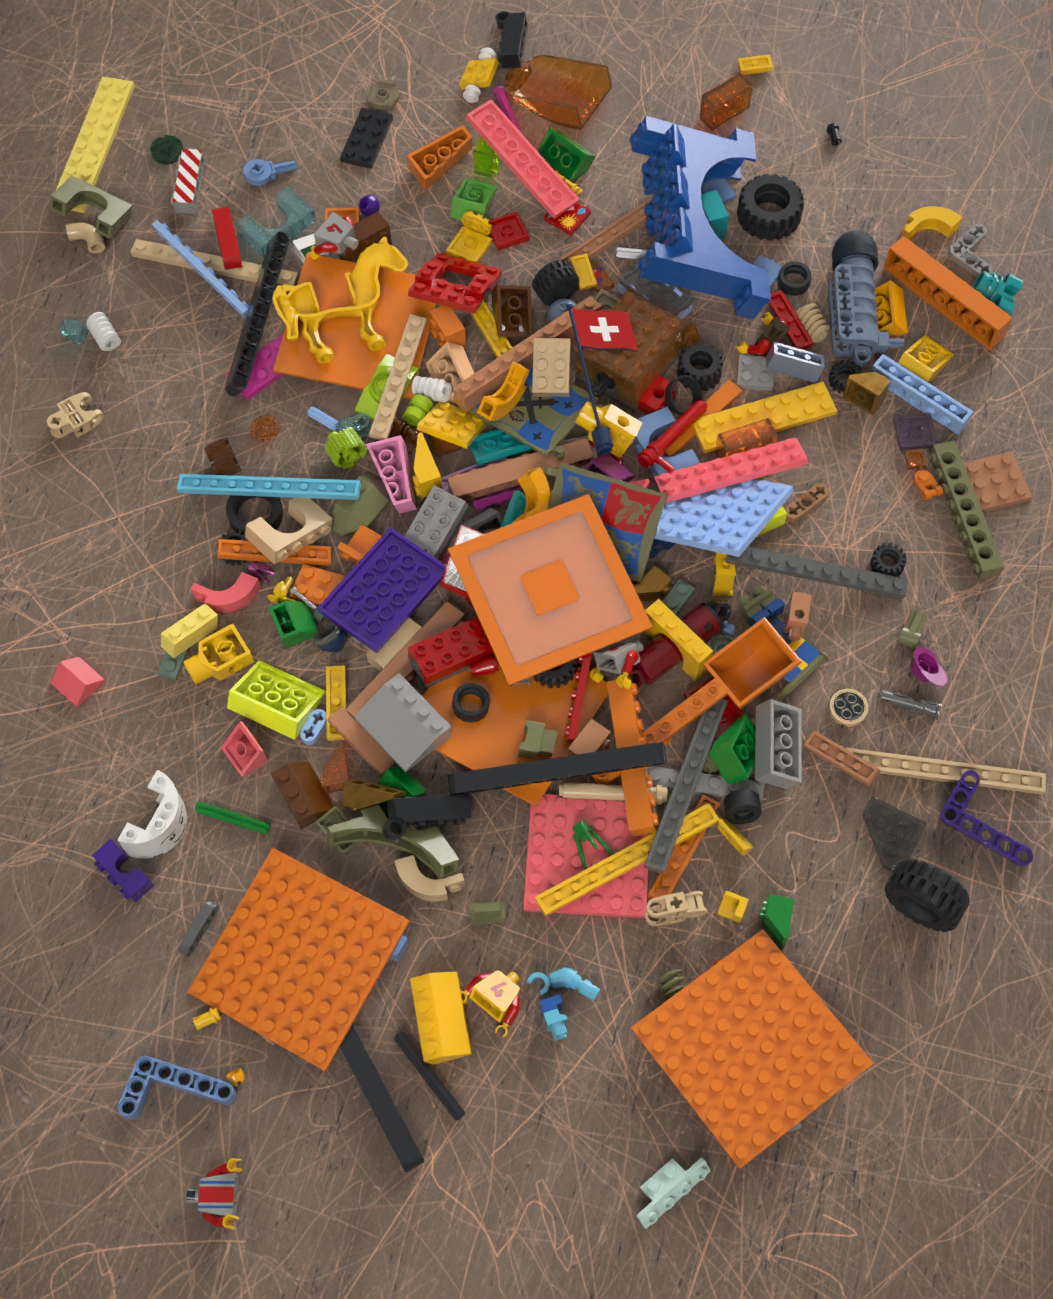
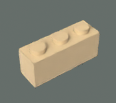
M408 618L378 653H375L370 648L368 649L366 654L368 663L381 672L422 627Z

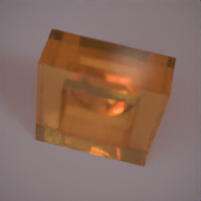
M923 448L905 451L904 457L908 470L926 468L927 460Z

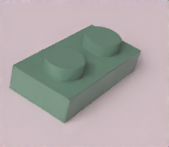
M679 579L662 602L677 616L695 592V588Z
M190 648L175 658L166 652L158 675L177 681L184 665L183 661L186 660Z

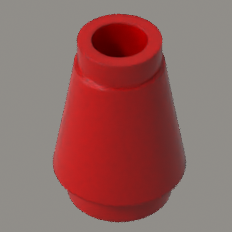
M487 656L469 666L473 677L491 675L499 671L495 656Z

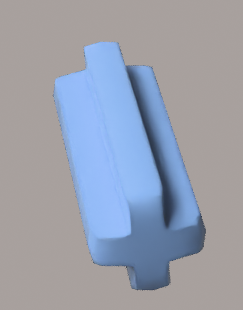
M311 406L307 412L308 416L333 431H336L340 426L339 421L314 406Z

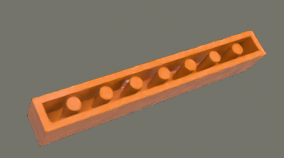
M616 680L608 681L607 689L616 747L624 748L646 744L645 738H642L641 731H644L642 719H639L638 713H641V707L635 697L638 694L636 683L631 681L630 688L626 689L624 686L621 688L616 683ZM650 767L620 771L629 831L633 837L657 832L656 825H659L658 815L654 813L653 806H656L655 796L651 794L650 787H653L651 775H648L647 768Z

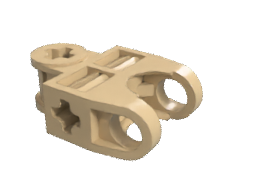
M82 392L56 404L59 411L50 415L47 419V425L53 437L63 438L73 432L78 438L93 430L103 421L104 414L101 410L84 411L92 402V397L89 393Z
M694 891L687 894L679 892L649 900L645 913L646 922L650 926H662L683 922L685 918L705 915L708 911L707 908H704L703 892ZM658 903V905L650 907L651 904ZM648 915H649L650 917H652V918H660V919H659L658 921H655V922H654V921H651V920L648 918Z

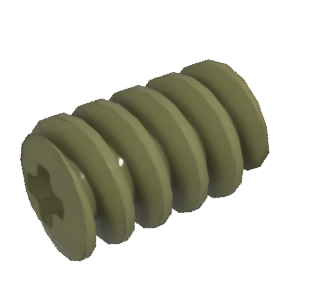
M681 969L669 971L658 979V983L662 985L661 992L665 993L663 995L664 1000L670 999L687 986V984H680L685 979L684 976H677V974L682 972Z

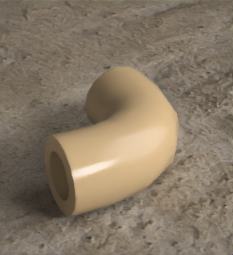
M84 222L65 225L69 241L85 240L91 253H101L104 251V239L101 234L95 232L93 225Z

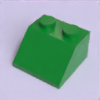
M769 894L767 900H763L760 907L759 919H762V927L776 946L784 950L789 938L794 899Z

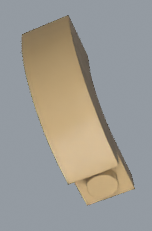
M414 855L394 861L398 876L404 887L420 899L436 902L448 900V891L453 893L465 887L462 873L438 880L425 877L419 871Z

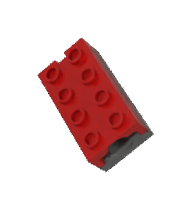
M478 617L408 647V659L425 689L469 670V666L487 656L492 657L495 655L487 636H484V630Z

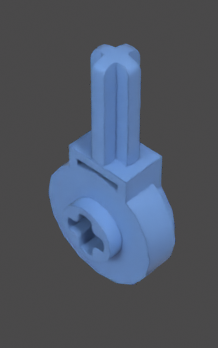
M253 159L244 166V178L251 185L262 186L270 180L276 179V174L296 170L297 165L295 161L273 165L272 161L266 162L260 159Z

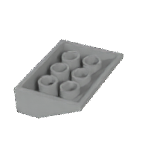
M400 673L385 683L354 716V719L405 772L451 737V725Z

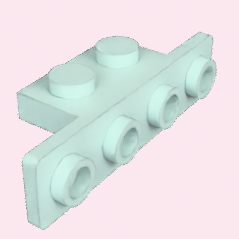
M672 1158L640 1187L642 1192L652 1201L637 1214V1218L645 1229L654 1224L662 1214L671 1209L682 1196L688 1194L691 1188L707 1176L710 1169L703 1158H700L687 1171Z

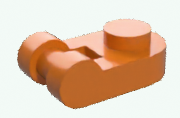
M922 469L915 473L913 482L924 501L932 499L933 496L943 495L942 487L938 485L929 471Z

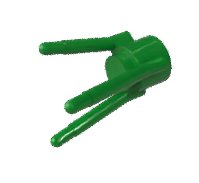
M585 820L573 826L572 830L575 834L572 837L576 842L584 869H587V864L580 840L582 842L589 840L592 846L597 849L598 846L593 840V836L611 856L615 854Z

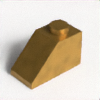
M654 566L634 589L640 601L660 600L663 595L667 596L671 591L672 578Z

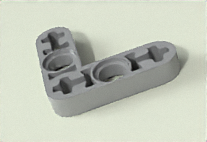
M982 224L973 225L951 245L948 256L952 261L976 278L982 271L992 273L993 270L987 262L971 252L985 238L987 229ZM969 240L972 244L966 245L963 241ZM966 260H972L975 264H967Z

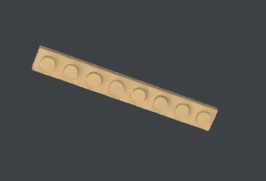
M413 314L409 315L369 433L370 438L384 440L389 437L427 323V318Z

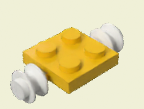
M482 48L481 54L478 56L479 60L468 61L459 86L461 90L465 89L463 97L469 103L478 101L481 94L479 88L489 87L499 62L496 58V53L491 48Z

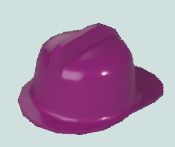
M925 647L916 648L914 658L910 663L913 675L923 682L929 681L937 686L946 685L948 677L934 654Z

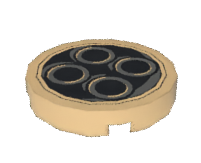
M846 688L839 690L832 696L829 712L838 724L852 727L864 721L868 714L869 705L862 693Z

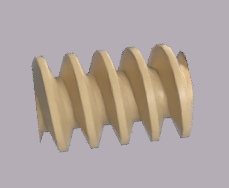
M812 303L797 310L796 314L814 343L823 341L828 335L827 332L830 326L826 324L827 322L823 319V315L820 314V310L817 309V305Z

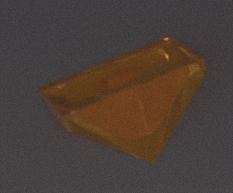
M429 435L437 458L460 451L463 448Z

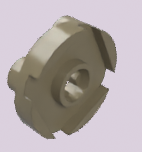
M388 80L377 81L378 84L375 85L372 83L366 92L369 106L379 110H393L400 98L399 89L395 87L393 82Z

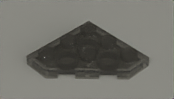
M871 796L862 814L882 867L894 872L900 862L906 859L910 860L927 824L926 822Z

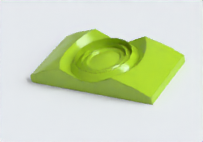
M387 354L380 362L370 383L363 390L355 412L374 420L395 357ZM412 365L401 401L419 371L418 367Z

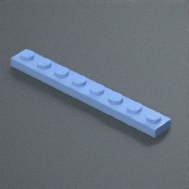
M156 220L152 224L155 231L246 319L249 309L248 304L245 301H239V296L233 290L229 291L226 288L227 284L221 278L218 280L215 277V272L210 267L206 268L204 266L205 263L199 256L195 257L192 255L193 251L187 245L183 246L181 244L182 240L176 234L172 235L170 228L165 223L161 224Z

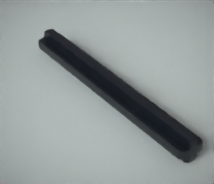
M403 1031L398 1033L394 1037V1041L454 1120H460L465 1115V1111L430 1065L424 1062L423 1056Z

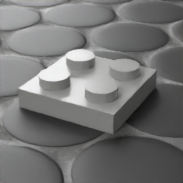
M739 354L737 386L743 389L772 391L774 372L766 369V357Z

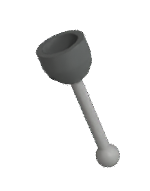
M296 587L290 589L291 594L297 595L314 610L313 614L316 620L321 623L326 619L324 615L318 612V607L302 596Z

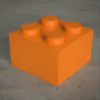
M442 305L429 311L430 335L434 340H437L439 349L446 342L462 345L465 350V328L453 309Z

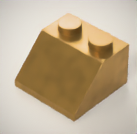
M876 372L850 375L847 379L843 398L869 414L874 415L884 402L891 381Z

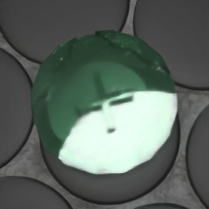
M164 135L162 138L158 137L150 146L151 156L154 161L164 165L177 162L178 157L181 156L182 149H184L181 140L172 135Z

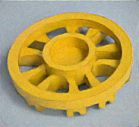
M466 211L461 218V222L465 227L485 236L489 235L492 229V225L488 224L489 220L487 218L482 219L483 215L479 213L474 215L473 211Z

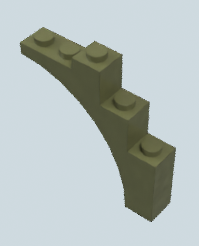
M379 805L360 810V817L327 827L326 842L329 847L352 842L379 843L414 855V857L426 864L439 879L457 873L459 858L437 826L418 832L414 825H409L403 837L390 841L384 837L382 832L383 825L389 820ZM390 824V832L397 836L399 833L398 827L395 824Z

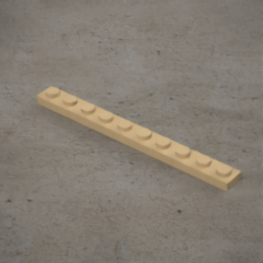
M136 239L132 247L131 255L133 257L193 269L169 245ZM193 251L192 254L195 257L199 256L205 263L204 266L206 268L210 267L215 274L251 282H257L262 266L242 261V268L225 270L221 256ZM281 269L276 287L282 286V284L296 286L299 278L298 272Z
M846 748L879 768L880 774L958 783L966 771L972 770L980 777L978 785L980 787L1042 795L1046 792V773ZM972 776L964 778L967 785L975 784V779Z

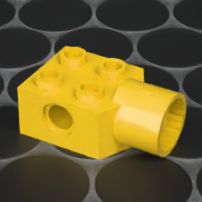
M587 400L574 423L589 431V440L593 442L591 433L597 427L592 403ZM612 404L602 408L596 406L601 426H605L610 430L613 442L611 453L621 458L635 439L642 422Z
M232 623L199 641V653L183 661L193 682L197 685L210 677L221 681L254 663L250 650Z

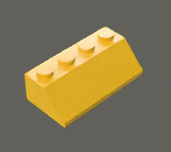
M458 972L428 973L410 978L424 1062L435 1065L472 1055Z

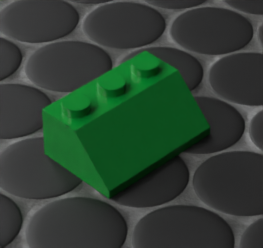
M549 128L538 149V153L553 170L558 171L560 175L572 183L576 182L589 170L596 157L561 130Z

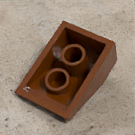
M496 285L491 294L492 310L498 337L528 338L533 334L531 286Z

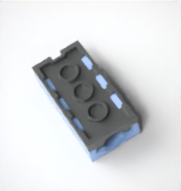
M638 262L633 266V271L630 272L628 270L618 278V291L645 314H649L653 320L658 319L661 322V327L667 332L692 312V297L677 286L640 278Z

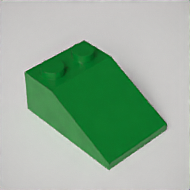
M747 714L740 716L714 742L709 752L712 761L715 762L720 775L724 777L727 784L747 780L755 765V728Z

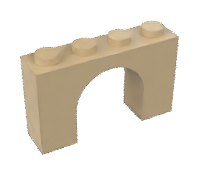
M293 498L289 500L288 514L302 525L303 528L295 533L279 532L271 527L262 517H259L246 524L245 538L273 564L285 560L293 553L299 552L303 547L313 544L320 537L328 535L332 529L333 519L310 498Z

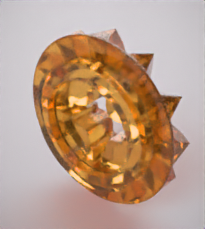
M270 415L259 416L251 424L252 435L262 442L267 439L270 441L271 438L277 437V433L280 431L277 419ZM263 424L268 428V432L263 430Z

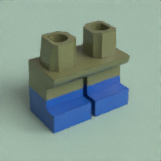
M760 584L752 590V594L755 596L753 600L747 594L738 600V604L742 608L741 615L751 627L764 617L771 621L780 615L785 607V603L781 599L778 600L770 588L766 590Z

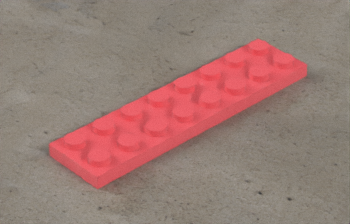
M492 99L467 114L465 119L554 219L578 203L579 198Z
M792 438L681 468L671 473H662L661 475L654 476L659 492L667 494L665 503L807 465L808 458L797 438Z

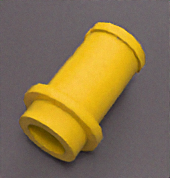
M210 1008V1011L194 1017L193 1022L196 1029L200 1030L214 1022L217 1024L221 1020V1015L217 1008Z

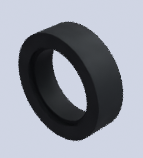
M229 496L226 503V514L232 529H236L237 533L241 530L244 534L247 524L237 517L238 509L243 502L251 498H263L269 501L272 505V512L265 521L275 530L280 526L283 520V507L280 497Z

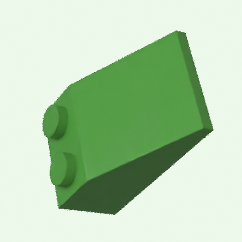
M465 178L453 197L450 217L461 221L466 211H473L474 215L479 213L483 215L482 219L487 218L497 186Z

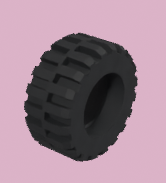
M764 174L762 177L759 175L754 177V180H749L743 186L739 195L737 208L739 224L742 225L746 232L749 231L751 236H757L761 240L763 238L767 239V241H772L773 239L780 240L783 236L791 235V232H795L798 225H800L804 208V196L799 186H795L796 183L794 181H789L787 177H780L778 174ZM771 202L781 206L783 210L768 212L762 210L757 205Z
M906 859L900 862L885 886L886 898L889 899L891 905L895 906L896 910L903 913L905 917L912 919L913 922L921 924L928 929L931 928L934 931L941 930L942 932H947L955 929L970 903L968 892L960 882H957L953 876L948 875L944 870H940L936 866L921 860Z

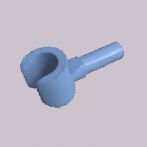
M727 621L722 622L725 627L722 629L724 636H733L735 634L734 625Z

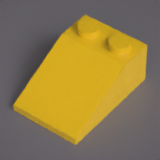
M924 335L903 353L898 364L926 382L931 383L954 354Z
M422 432L418 433L414 462L415 476L412 477L415 485L413 486L415 494L420 496L421 500L429 495L434 485L442 489L441 475Z

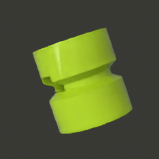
M414 394L402 418L407 424L417 428L418 423L432 410L434 404L428 397Z

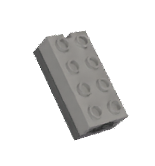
M434 485L404 537L440 561L470 507L466 501Z

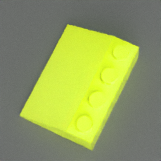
M259 660L230 689L227 708L295 740L299 736L309 715L317 709L326 691Z

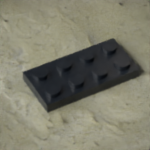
M361 108L340 156V161L372 169L393 121V115Z

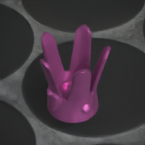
M256 561L246 565L249 567L248 574L255 575L266 583L270 582L260 573L275 574L274 571L269 570V567H274L275 565L260 564Z

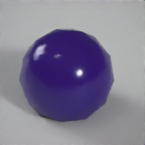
M366 195L361 198L359 202L360 212L368 217L378 212L380 209L378 199L373 195Z

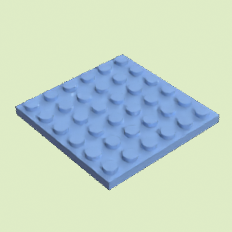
M752 479L665 503L655 539L740 557L792 495L793 486Z

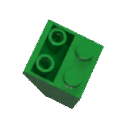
M284 601L269 607L272 620L284 649L312 639L314 632L319 633L311 611L305 602Z
M399 765L387 769L378 782V785L405 791V795L398 798L424 797L427 792L408 771L405 772ZM391 800L375 804L379 805L384 814L389 818L387 802Z

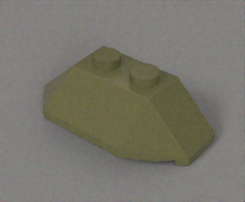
M372 473L356 479L361 482L359 500L339 499L335 504L330 516L333 519L331 530L341 537L355 533L361 525L369 527L389 503L387 489L383 480Z

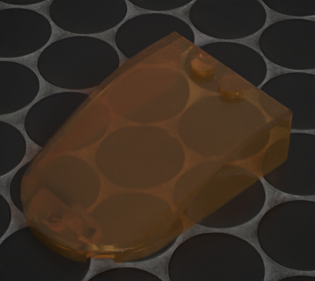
M550 55L532 57L533 60L525 63L522 61L521 68H511L504 79V87L507 96L511 100L549 122L577 130H582L612 88L608 66Z

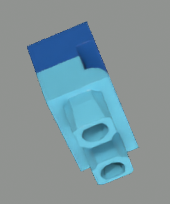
M560 994L540 1000L539 1010L546 1031H552L555 1041L566 1038L568 1018L563 1014H559V1011L562 1010Z

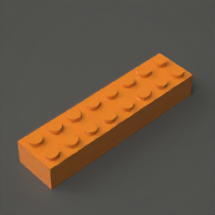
M902 236L889 248L884 265L886 272L990 351L1004 339L1012 317L1007 312L1001 310L979 291L973 289L967 282L961 280L951 270H948L939 261L932 258L906 237Z

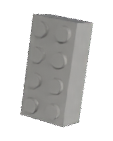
M772 699L756 706L755 780L784 789L802 783V715L800 708Z

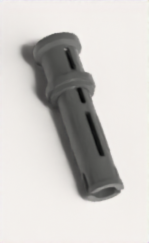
M883 690L880 701L917 711L918 715L926 714L933 716L936 720H938L942 706L941 702L937 704L926 701V698L916 699Z

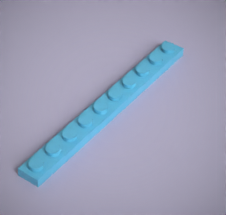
M180 474L177 485L178 493L344 500H359L361 489L360 480Z

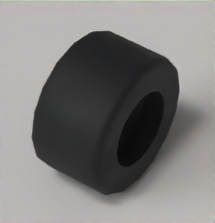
M749 789L735 790L724 799L726 818L731 823L748 824L756 821L761 816L760 799L755 791Z

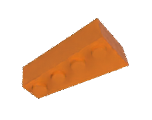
M462 125L407 155V167L425 191L472 149V136Z

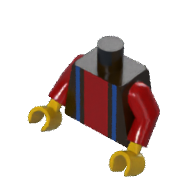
M769 312L765 313L767 317L761 318V320L768 328L754 345L748 346L745 341H741L740 346H736L737 350L742 355L748 352L749 354H758L759 356L766 357L773 343H779L790 330L787 322L779 318H773Z

